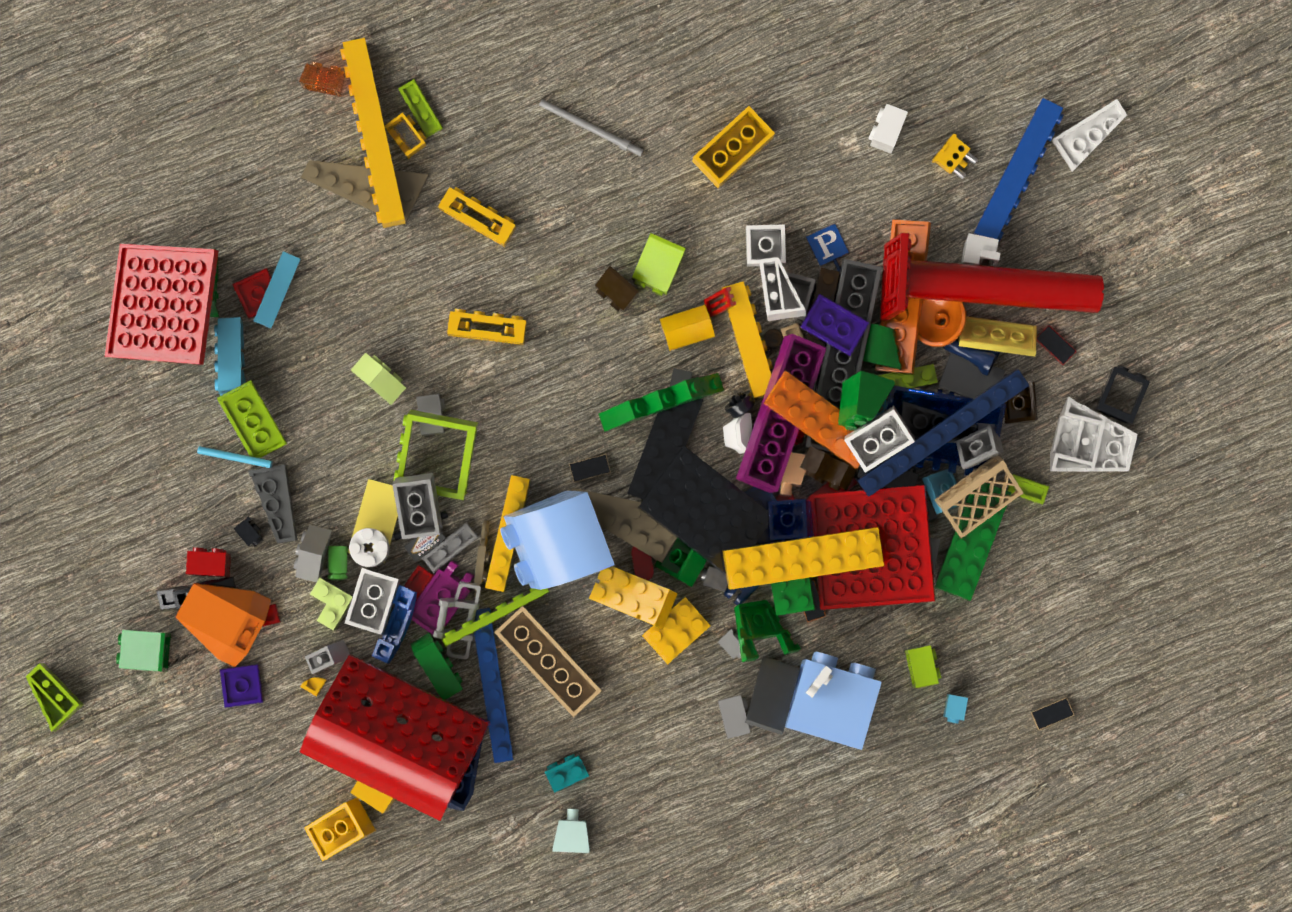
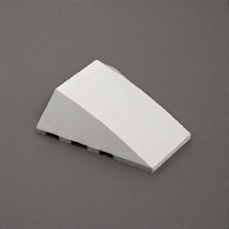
M1068 397L1058 418L1050 452V472L1129 471L1138 434Z

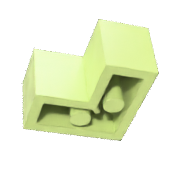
M365 353L351 369L354 374L391 405L406 389L401 383L403 379L395 372L391 375L389 373L391 369L375 355L370 357Z
M319 578L310 595L326 603L317 621L336 631L350 607L353 596L328 581Z

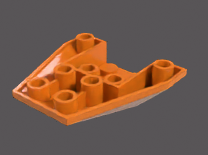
M193 583L175 617L217 659L236 667L248 654L261 630L271 599L252 590Z

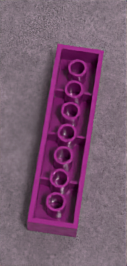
M795 334L784 336L736 477L737 480L769 493L778 492L799 429L766 406L764 402L784 371H787L813 390L827 349L826 347Z

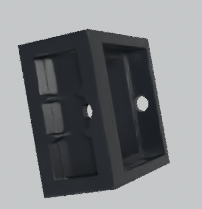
M1114 366L1105 383L1095 411L1131 425L1150 381L1146 380L1147 377L1140 373L1135 375L1129 373V369L1126 367ZM1116 375L1142 385L1130 414L1105 404Z

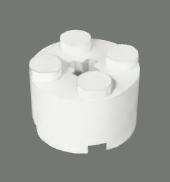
M365 528L359 530L350 541L349 551L351 557L356 563L364 567L379 566L385 562L389 555L388 539L382 532L376 529ZM373 543V552H366V544L371 545Z

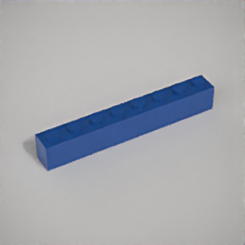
M1042 98L973 234L998 239V243L1000 242L1004 234L1001 230L1004 224L1008 226L1012 215H1010L1012 208L1016 209L1020 203L1021 198L1018 197L1020 192L1026 191L1030 183L1027 179L1030 174L1034 175L1038 167L1035 163L1038 157H1043L1047 149L1044 147L1046 141H1051L1055 134V131L1052 130L1055 124L1059 125L1064 116L1061 113L1063 110L1061 106Z

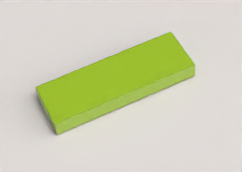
M415 79L398 88L426 138L443 129Z

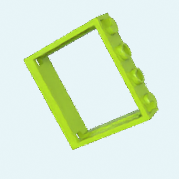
M410 409L408 415H404L403 426L406 427L405 433H401L399 444L402 445V451H398L396 461L400 464L399 470H395L393 480L398 477H404L413 421L467 431L458 490L436 486L438 496L464 500L467 492L478 422Z

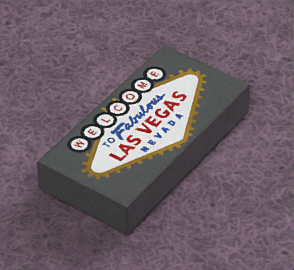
M442 532L440 535L417 537L405 545L404 548L414 561L417 562L444 541L446 537Z

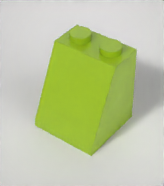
M650 233L632 276V280L635 281L634 284L645 288V286L650 287L652 292L657 295H667L685 256L686 248Z

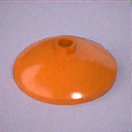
M922 299L918 340L931 347H943L954 342L961 335L966 324L967 315L964 304L954 301ZM945 319V323L941 325V321Z

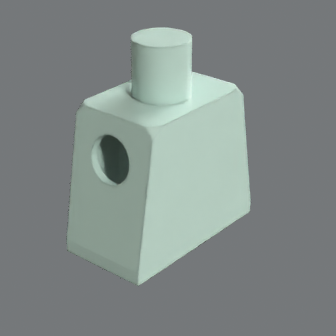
M567 809V820L558 821L552 852L590 853L586 821L578 820L579 809Z

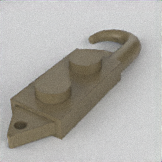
M484 520L482 525L474 583L480 584V586L483 585V581H487L488 570L484 569L485 562L489 563L490 551H487L489 536L488 520Z

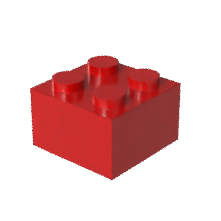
M193 547L192 551H187L186 574L230 577L231 554L226 553V550L212 548V552H207V549Z

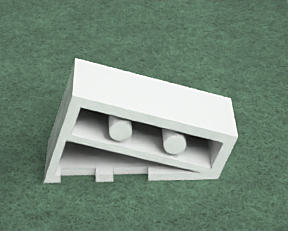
M779 258L759 260L768 321L806 316V310Z

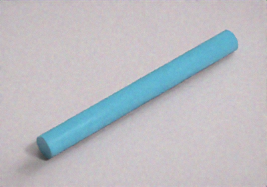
M201 446L197 450L198 454L271 468L273 461Z

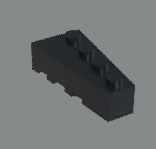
M900 399L899 414L915 439L950 415ZM973 424L947 443H956V441L978 431V424Z

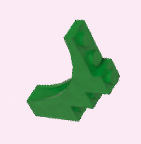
M719 373L700 378L695 377L671 387L656 390L643 397L628 400L598 415L604 432L618 429L658 412L718 394L725 390Z

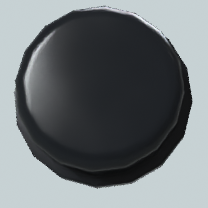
M746 391L744 393L738 392L737 396L733 395L728 400L729 403L726 405L725 411L730 413L733 418L744 415L755 405V401L752 398L753 394L750 391Z

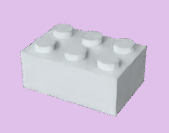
M895 406L846 435L844 441L866 473L914 443L915 437Z
M362 568L345 624L384 635L393 606L392 602L400 580Z

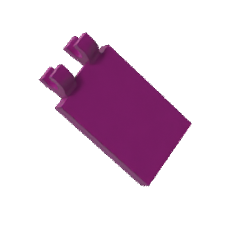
M454 561L449 563L445 571L438 569L415 603L411 620L432 635L437 628L440 598H454L459 582L470 583L474 578V575L470 572H467L462 580L453 575L459 566ZM462 587L458 599L465 600L471 590L467 587ZM448 607L445 627L459 607Z

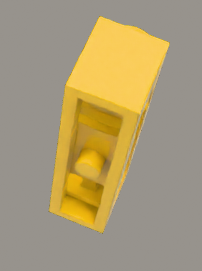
M449 187L438 206L439 210L505 247L516 229V225L513 224L514 220L508 216L502 218L497 215L498 211L490 206L485 208L480 205L482 202L475 197L470 199L464 196L465 192L461 189ZM457 200L465 203L467 208L494 222L491 229L499 235L489 231L488 226L463 213L461 210L464 206L462 203L457 202ZM453 207V208L457 209V210H458L459 212H461V213H458V212H456L455 210H453V209H451V208Z
M455 309L454 312L450 311L447 335L524 345L527 322L521 316L504 318L503 314L498 313L486 316L485 312L474 311L473 314H469L464 309ZM462 319L472 320L473 323L504 327V324L513 325L514 328L505 326L504 333L505 335H514V337L502 336V333L475 329H471L470 332L461 331L459 328L469 330L470 323L468 321L463 322Z

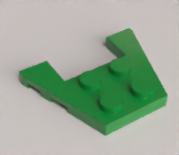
M767 600L738 604L734 607L742 663L759 658L753 642L755 640L777 637L784 655L801 650L798 643L794 644L791 640V633L788 629L784 630L779 623L781 619L776 616V612Z

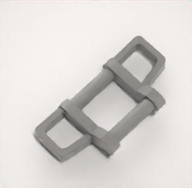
M461 581L454 598H440L437 628L433 634L435 638L444 639L446 637L445 633L451 631V629H444L448 607L469 609L467 622L470 620L473 623L475 622L476 611L479 610L480 605L478 603L481 590L480 584ZM462 587L477 590L475 601L458 599ZM471 633L460 639L467 641L465 653L452 652L449 645L447 646V656L468 659L474 634Z

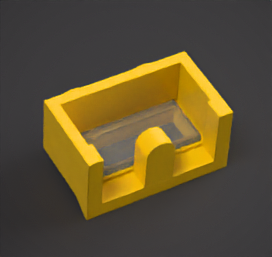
M402 112L387 123L385 128L409 159L426 146L424 141L427 138L421 130L418 132L413 127L415 122L410 115L405 116Z

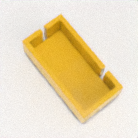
M613 566L600 571L597 578L600 582L599 584L595 582L589 599L658 628H664L678 593Z

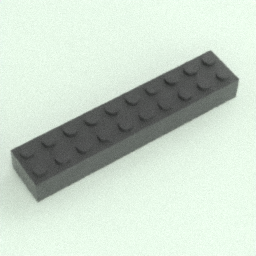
M844 259L840 269L834 302L871 323L882 267ZM870 323L851 356L825 342L824 347L827 349L820 366L815 392L838 409H840L843 381L861 371ZM806 434L804 448L809 449L811 446L822 452L833 454Z

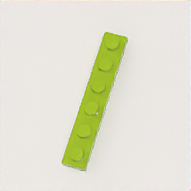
M531 588L529 589L531 593L525 596L521 593L512 598L514 602L508 605L504 602L495 607L497 611L491 614L489 611L479 616L480 620L474 623L470 620L462 624L463 629L457 632L453 629L445 633L446 637L442 640L445 647L546 595L549 592L548 588L542 590Z

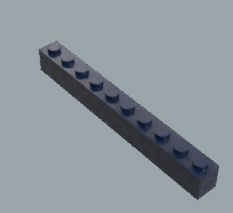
M1019 369L1014 370L916 438L914 443L857 479L858 483L867 496H871L1029 386L1028 382Z

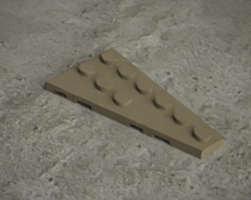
M308 161L301 176L302 179L374 213L379 212L378 205H374L372 194L375 193L374 186L370 187L368 176L371 175L370 168ZM394 170L406 223L429 174Z
M572 488L571 491L588 492L602 528L663 563L677 537L640 510L638 506L641 502Z

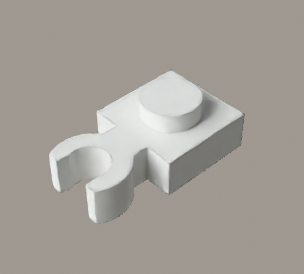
M825 666L806 691V694L813 698L822 684L827 685L833 677L830 674L833 670Z

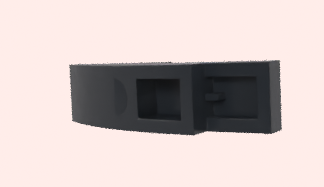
M234 577L197 582L198 584L236 588ZM192 585L159 589L157 595L161 610L170 608L180 609Z

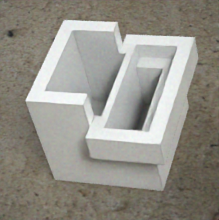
M969 233L964 244L961 264L997 267L1001 254L997 252L999 240Z

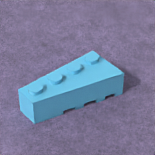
M241 317L218 318V325L214 326L215 337L218 336V343L214 345L215 354H218V361H215V372H218V379H215V390L219 392L220 396L246 383L244 370H241V367L245 366L244 353L241 352V349H244V331Z

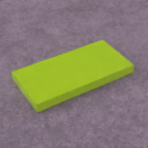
M252 380L217 397L219 404L249 456L261 458L287 444Z

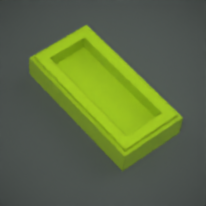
M1012 474L1023 491V494L1019 497L1041 505L1044 504L1049 486ZM1008 485L1007 491L1012 494L1016 489L1014 486Z

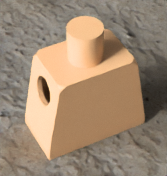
M791 452L780 484V495L790 497L792 495V488L801 486L806 471L800 466L806 456L805 454Z

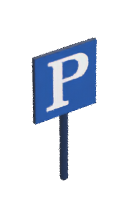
M833 224L807 236L806 239L819 265H824L833 260L840 274L841 268L836 259L849 253L836 225Z

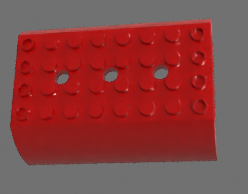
M349 654L314 715L302 743L300 753L441 821L489 728L490 722ZM364 700L369 701L371 706L365 707L361 702ZM397 718H404L407 723L400 724ZM439 735L442 740L435 741L432 736Z

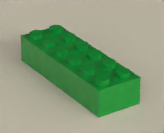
M982 484L980 492L988 493L990 484ZM994 486L993 493L1001 494L1002 489ZM1006 491L1005 495H1011V492ZM969 494L965 503L973 504L975 494ZM979 495L977 505H985L987 496ZM991 497L989 506L995 507L999 503L1000 498ZM1007 505L963 538H960L954 530L934 583L935 589L971 601ZM963 506L961 516L970 517L972 507ZM976 508L974 518H980L983 515L984 509ZM960 519L959 529L961 531L967 527L969 520Z

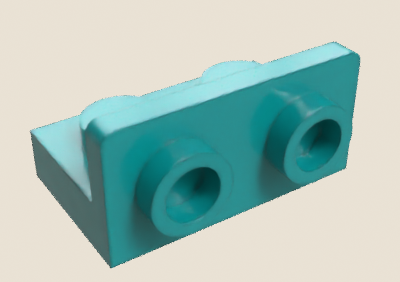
M575 754L565 757V762L558 765L555 762L546 766L547 771L544 773L554 793L589 777L580 755L575 756Z

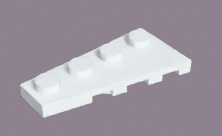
M1116 99L1052 139L1072 172L1127 114Z

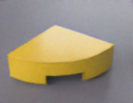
M320 677L310 678L304 681L300 687L317 697L327 680Z

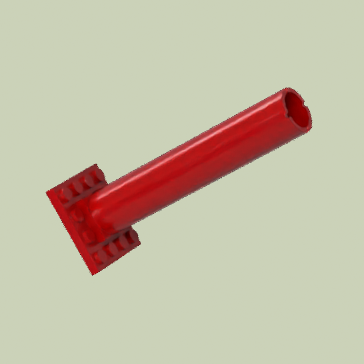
M900 233L884 245L880 321H889L904 312L908 307V298L1098 313L1102 307L1104 281L1100 275L911 260V256H908V251L911 249L909 233Z

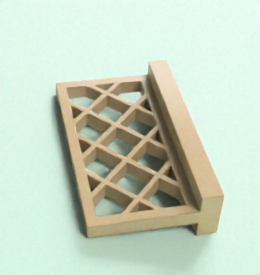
M997 455L937 497L935 502L941 508L959 537L963 538L1023 494V491L1010 473L1005 461ZM1004 470V481L996 480L997 473ZM985 482L990 483L988 493L980 492L981 485ZM994 484L1003 485L1001 494L993 493ZM1007 485L1015 487L1016 491L1014 493L1005 495ZM975 494L973 504L964 503L967 495ZM979 495L987 496L985 505H977ZM991 497L1000 498L999 503L995 507L989 506ZM954 505L959 506L957 515H950L948 509ZM963 506L972 507L970 517L961 516ZM976 508L984 509L983 515L980 518H974ZM960 519L969 520L967 527L961 531L959 529Z

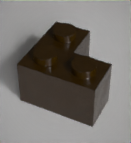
M811 446L800 466L806 471L805 475L813 478L814 481L823 484L825 481L829 483L828 486L837 491L840 488L847 491L857 471L850 465L836 460L827 453Z

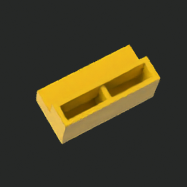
M705 305L660 319L669 351L715 337L711 319Z

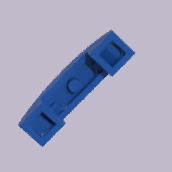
M399 585L392 602L395 604L383 637L378 638L372 654L373 657L387 664L391 662L410 625L417 592Z

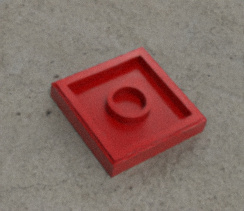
M267 268L232 284L248 319L256 316L272 278Z

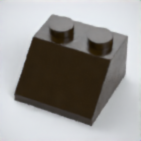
M611 266L608 267L595 284L596 293L602 299L608 298L611 301L610 306L617 312L621 310L624 313L639 297V291Z

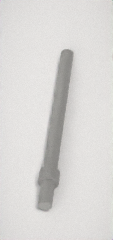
M544 99L539 104V106L620 146L619 148L624 151L628 150L640 157L644 151L631 144V141L626 138L621 139Z

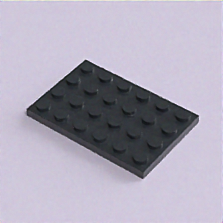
M685 446L682 447L638 506L640 510L725 575L723 551L754 546L775 518L773 514Z

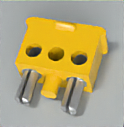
M953 134L934 156L932 163H937L949 174L954 172L963 179L966 173L957 167L958 164L965 168L968 163L963 160L964 157L973 164L978 159L969 152L971 148L959 140L956 134ZM947 162L951 163V167L947 166Z

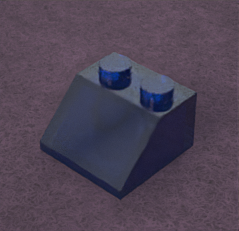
M795 499L768 502L770 540L790 541L813 537L810 500Z

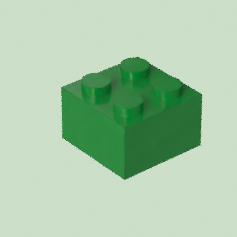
M811 577L771 583L776 616L816 610Z

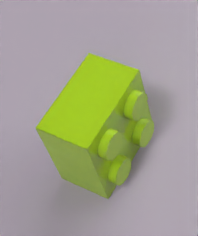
M931 645L905 650L912 687L920 688L939 684L938 679H941L939 667L935 668L934 660H937L935 648L931 649Z

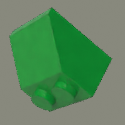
M677 538L663 563L657 560L654 566L692 587L707 561Z

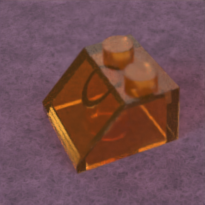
M306 63L299 83L305 90L341 97L345 73L336 66L325 68L321 63Z

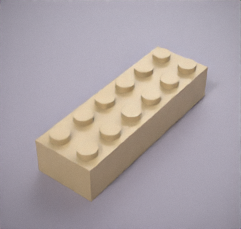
M524 606L494 632L573 717L602 691Z

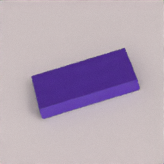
M819 294L800 328L851 356L870 322Z

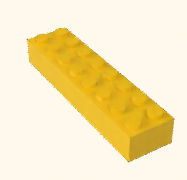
M878 527L723 551L728 589L730 590L884 566Z

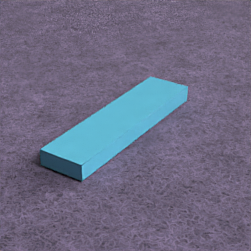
M284 251L282 252L254 322L272 328L300 258Z

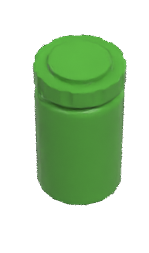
M328 546V579H347V546Z

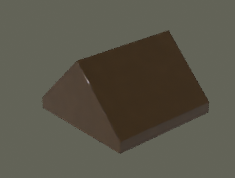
M1035 381L1028 382V387L1003 403L1005 424L1028 423L1038 420Z

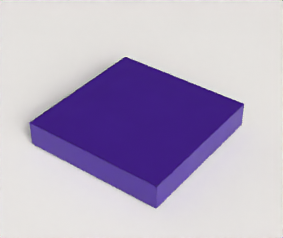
M259 664L220 669L225 708L264 702Z

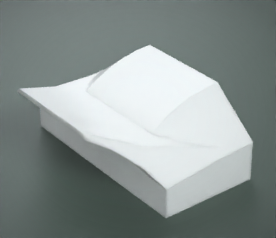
M745 413L738 418H733L732 421L723 426L725 447L736 450L739 454L745 453L753 430L751 413Z

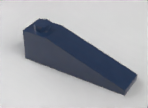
M482 742L448 808L464 811L474 793Z

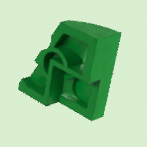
M871 323L863 357L864 362L899 370L902 369V364H900L897 352L899 350L895 343L894 329Z

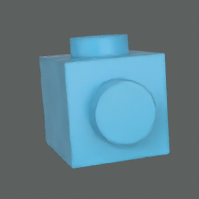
M947 694L943 717L948 718L947 722L959 724V720L964 721L968 698Z

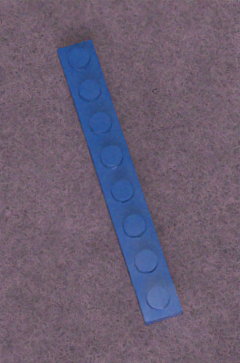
M490 608L477 610L475 622L480 620L479 616L487 611L491 614ZM490 623L475 631L474 635L487 719L490 722L489 732L494 763L512 761L514 758L493 623Z

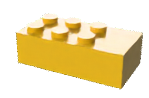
M748 106L694 155L692 162L717 188H720L774 138L775 132Z

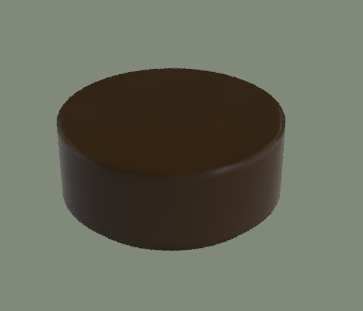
M777 329L768 330L764 336L766 345L769 348H778L783 342L782 333Z

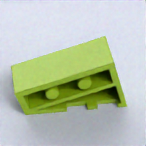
M39 663L26 676L51 732H56L84 705L44 663Z

